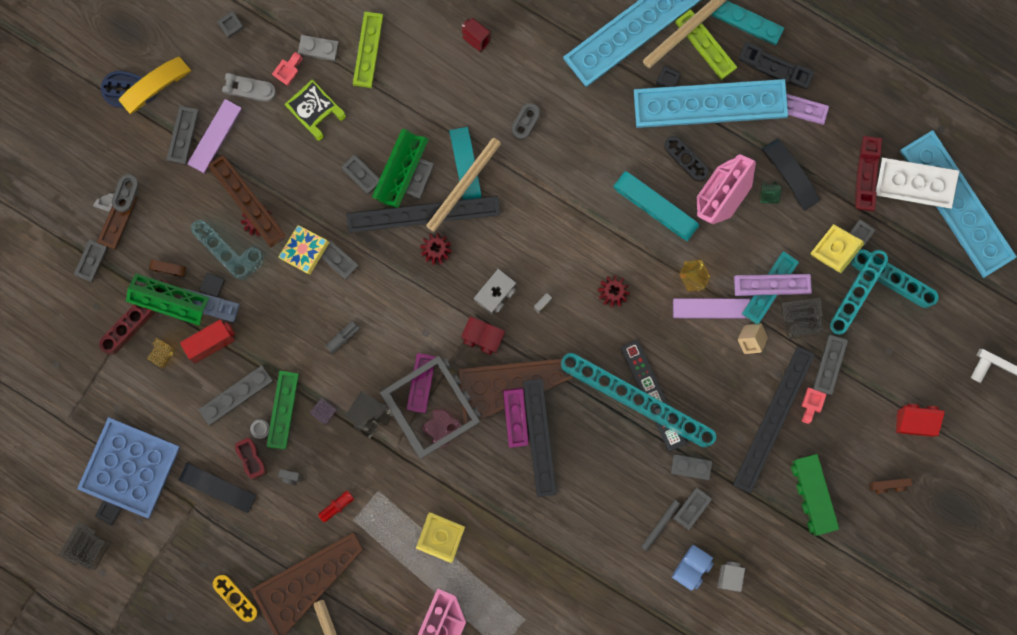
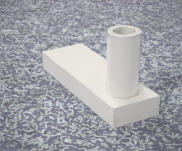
M979 349L976 356L980 357V360L971 379L981 383L991 363L1017 376L1016 365L984 349Z

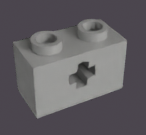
M497 269L474 297V301L491 315L494 312L498 313L504 306L502 302L505 298H511L515 293L516 289L514 287L516 282ZM497 289H499L501 296L498 297L496 295V297H494L493 290L497 291Z
M726 562V565H721L717 588L741 592L745 568H741L740 563Z

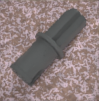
M351 322L340 333L337 332V335L324 346L334 354L344 343L347 344V341L360 328L355 322Z

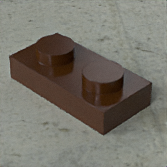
M911 478L869 483L870 491L876 490V494L888 493L887 489L895 488V492L907 491V487L912 486Z

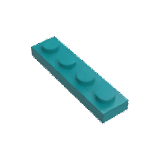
M729 1L724 2L711 14V16L776 46L784 30V27Z
M783 251L767 275L792 274L799 261ZM753 295L741 314L755 324H759L777 295Z

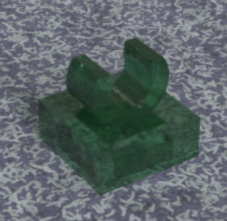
M763 182V185H761L760 203H779L781 185H777L776 182H773V185H766V182Z

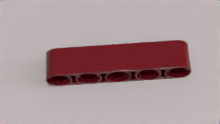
M163 279L158 280V281H161V282L170 284V283L167 282L166 280H163ZM134 304L100 339V349L110 355L116 354L156 311ZM135 313H140V319L133 322L132 316ZM127 327V333L120 336V328ZM112 340L114 345L110 350H107L105 345L108 341Z

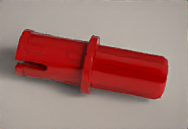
M346 490L340 497L334 501L332 500V503L318 514L322 522L328 521L336 513H341V510L354 501V498Z

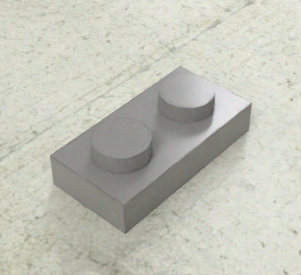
M301 35L298 54L336 61L339 42Z

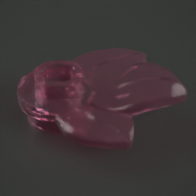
M433 410L434 419L426 422L422 430L434 437V444L460 428L461 425L458 420L450 418L446 411ZM449 424H453L455 426V429L453 431L448 430L447 427Z

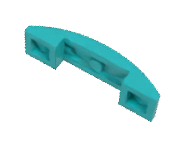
M468 127L449 130L459 182L475 162ZM478 175L462 195L463 199L482 197Z

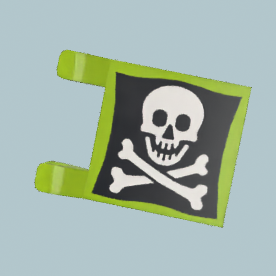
M313 80L284 104L318 141L324 136L316 126L331 112L340 121L346 118L344 111Z

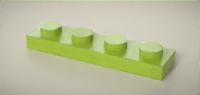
M690 9L678 18L675 23L680 28L695 14ZM702 23L686 36L721 80L737 69V66Z
M364 11L353 86L372 88L383 14Z

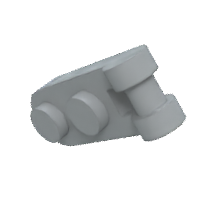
M229 73L225 75L226 84L222 88V93L262 102H270L276 96V90L269 82ZM233 83H238L237 89L232 88Z

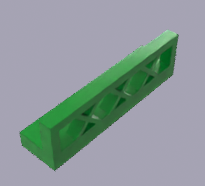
M406 129L401 130L372 198L384 205L399 208L429 140L428 138L414 135ZM397 194V195H396V198H395V200H394V202H393L392 199H393L394 195Z
M135 273L128 287L126 302L199 326L209 301L207 296ZM139 281L145 283L146 286L141 287L135 284ZM161 288L164 289L165 292L159 293L156 292L155 289ZM179 294L182 295L183 298L178 299L175 298L173 295ZM197 300L203 303L199 306L193 304L192 301Z

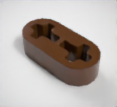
M151 260L149 270L184 277L186 267Z

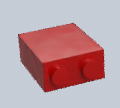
M220 319L183 340L180 344L189 360L196 364L234 342L233 335H235V332L228 322L224 323Z

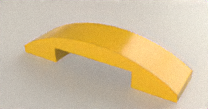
M180 56L176 57L139 80L119 98V101L131 115L146 104L145 101L173 81L177 82L191 70Z

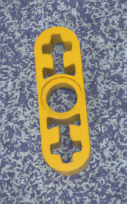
M217 576L213 581L215 591L243 621L250 622L255 620L258 615L255 605L228 576ZM219 579L227 581L225 585L228 587V589H230L231 586L234 588L233 590L229 591L226 596L224 595V593L227 591L223 587H221L220 589L218 588ZM235 592L241 596L238 604H233L230 601L231 594ZM244 601H246L247 604H245L244 606L247 609H253L251 613L253 616L245 617L244 614L246 612L243 610V608H240V610H238L237 607L241 606L244 603Z

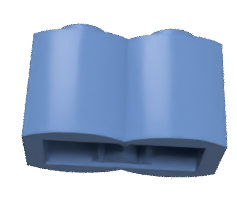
M691 545L671 578L691 591L694 588L698 589L703 581L701 579L704 572L708 573L714 564L711 562L713 557L695 545Z

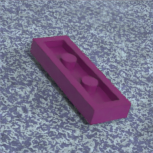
M417 353L414 371L436 358V356ZM434 367L412 380L406 410L426 414Z
M523 388L503 390L508 446L509 448L527 446L528 435Z

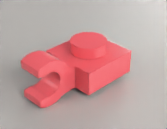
M295 52L288 62L283 59L272 75L286 86H289L299 72L295 67L303 60L302 56Z
M809 387L807 388L801 407L806 408L802 422L811 423L814 412H821L827 394Z

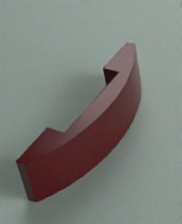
M863 136L856 180L855 209L875 211L876 183L882 138Z

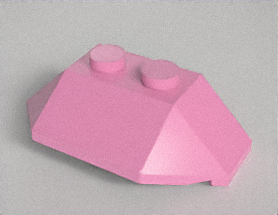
M739 154L736 158L718 166L697 196V216L711 224L731 218L752 188L756 162Z
M437 589L418 635H461L466 621L456 596Z

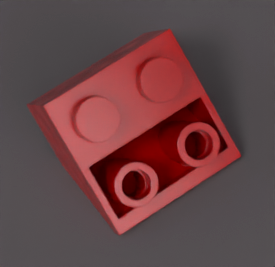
M917 404L903 406V408L897 410L896 433L936 437L939 435L945 411L939 410V407L927 406V408H919Z

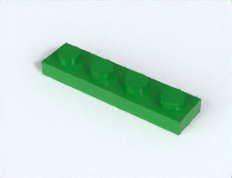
M279 370L267 447L287 450L299 373Z

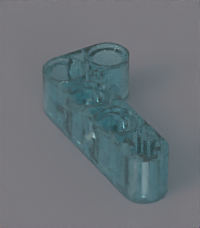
M203 220L193 222L191 226L193 235L236 279H247L262 265L264 256L258 248L251 247L239 257ZM199 227L208 234L206 237L198 231ZM217 239L219 241L218 245L215 248H211L210 242ZM225 253L232 254L229 261H223ZM258 253V260L250 261L251 254ZM239 266H244V273L237 275L236 269Z

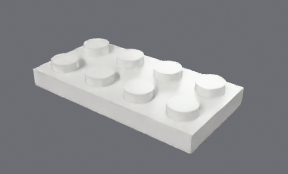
M882 158L876 188L877 196L952 209L959 171Z

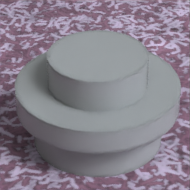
M258 419L251 424L250 431L255 438L262 439L269 434L270 426L265 420Z

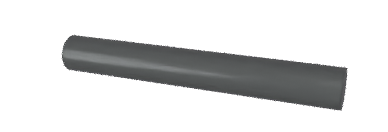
M674 500L642 544L641 548L646 552L681 504Z

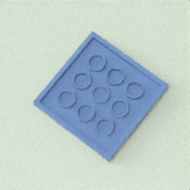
M108 417L77 489L150 519L180 447Z

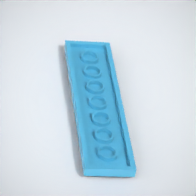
M638 0L566 54L563 59L584 86L588 87L702 0Z
M785 79L634 89L636 128L788 117Z
M933 130L900 150L906 162L959 171L952 209L936 207L983 278L1017 257Z

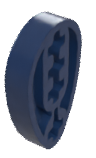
M125 71L111 72L101 83V94L109 105L116 108H125L119 101V98L125 91L122 90L118 94L115 89H111L108 92L106 87L112 84L114 88H119V85H121L123 89H128L129 86L132 87L142 77ZM157 93L151 98H149L147 101H145L146 104L153 101L156 98Z

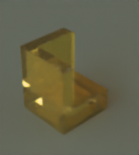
M702 260L684 262L679 273L688 291L705 289L710 279V275Z
M156 338L152 343L154 348L147 359L164 369L175 349Z

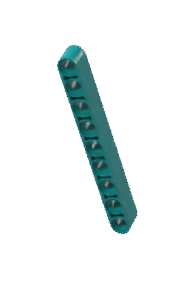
M568 353L561 360V368L564 372L701 447H708L716 441V433L711 428L578 355ZM565 360H574L575 366L573 368L567 367ZM589 368L592 376L585 377L582 369ZM601 377L607 378L609 385L602 386L599 383V379ZM617 387H623L626 390V394L624 396L618 395L616 392ZM634 396H640L642 398V405H636L634 403ZM652 405L659 407V414L655 415L651 412L650 408ZM669 414L676 417L677 421L675 424H671L668 421L667 417ZM685 424L693 426V433L685 431ZM703 433L709 434L711 439L709 443L702 440Z

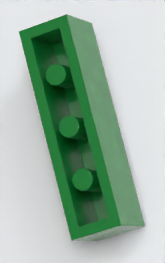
M818 454L792 461L791 471L798 480L796 488L798 494L803 497L802 509L809 518L807 522L809 532L817 536L839 530Z

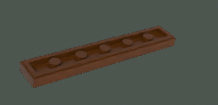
M224 155L208 164L209 169L270 248L287 238L286 234Z

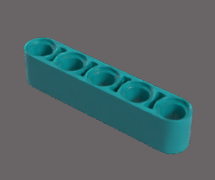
M626 171L623 172L613 186L617 192L686 241H689L699 227V224L694 219Z
M876 249L871 252L833 315L830 327L835 334L846 332L886 266L888 256L883 250ZM878 253L884 255L883 262L879 264L873 261L874 256ZM865 271H873L874 277L871 280L864 279L863 274ZM856 287L864 289L862 296L857 297L853 294ZM845 304H853L854 310L851 313H846L843 310ZM842 320L844 327L842 329H835L833 326L834 322Z
M859 250L851 260L853 267L860 271L864 264L858 262L857 256L861 255L867 260L871 252ZM876 255L874 256L873 261L875 263L883 262L881 258ZM888 262L877 279L879 283L920 307L930 308L938 302V293L934 289ZM867 270L864 272L869 277H874L873 271ZM891 275H896L899 279V282L893 283L891 281ZM908 284L915 287V293L908 291ZM925 294H928V295L931 296V298H932V302H931V303H927V302L924 300V295H925Z

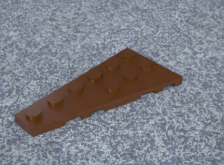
M562 359L459 369V379L462 383L460 384V389L462 392L466 390L471 398L469 403L472 408L476 407L482 416L479 418L480 420L505 409L503 390L523 388V381L542 379L543 388L546 391L575 377L562 370ZM566 359V366L573 368L574 360ZM462 404L465 425L472 419Z
M354 532L251 589L274 635H285L363 551Z

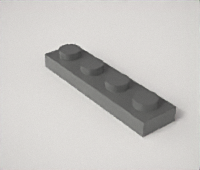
M261 365L198 410L208 425L211 426L274 381Z

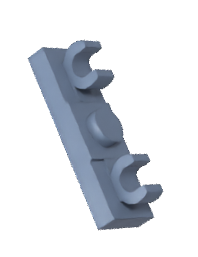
M192 291L209 297L203 314L235 323L240 304ZM197 300L192 301L193 304L199 306L203 303Z

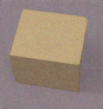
M762 323L745 325L738 337L744 354L762 352L768 340Z

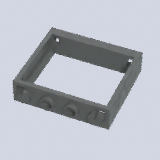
M441 356L434 358L380 392L420 459H423L481 423L479 419L482 417L476 407L472 408L469 403L471 401L469 394L466 390L462 392L459 387L462 383L456 374L452 376L449 371L451 365L446 358L442 359ZM438 364L472 420L425 449L391 393Z

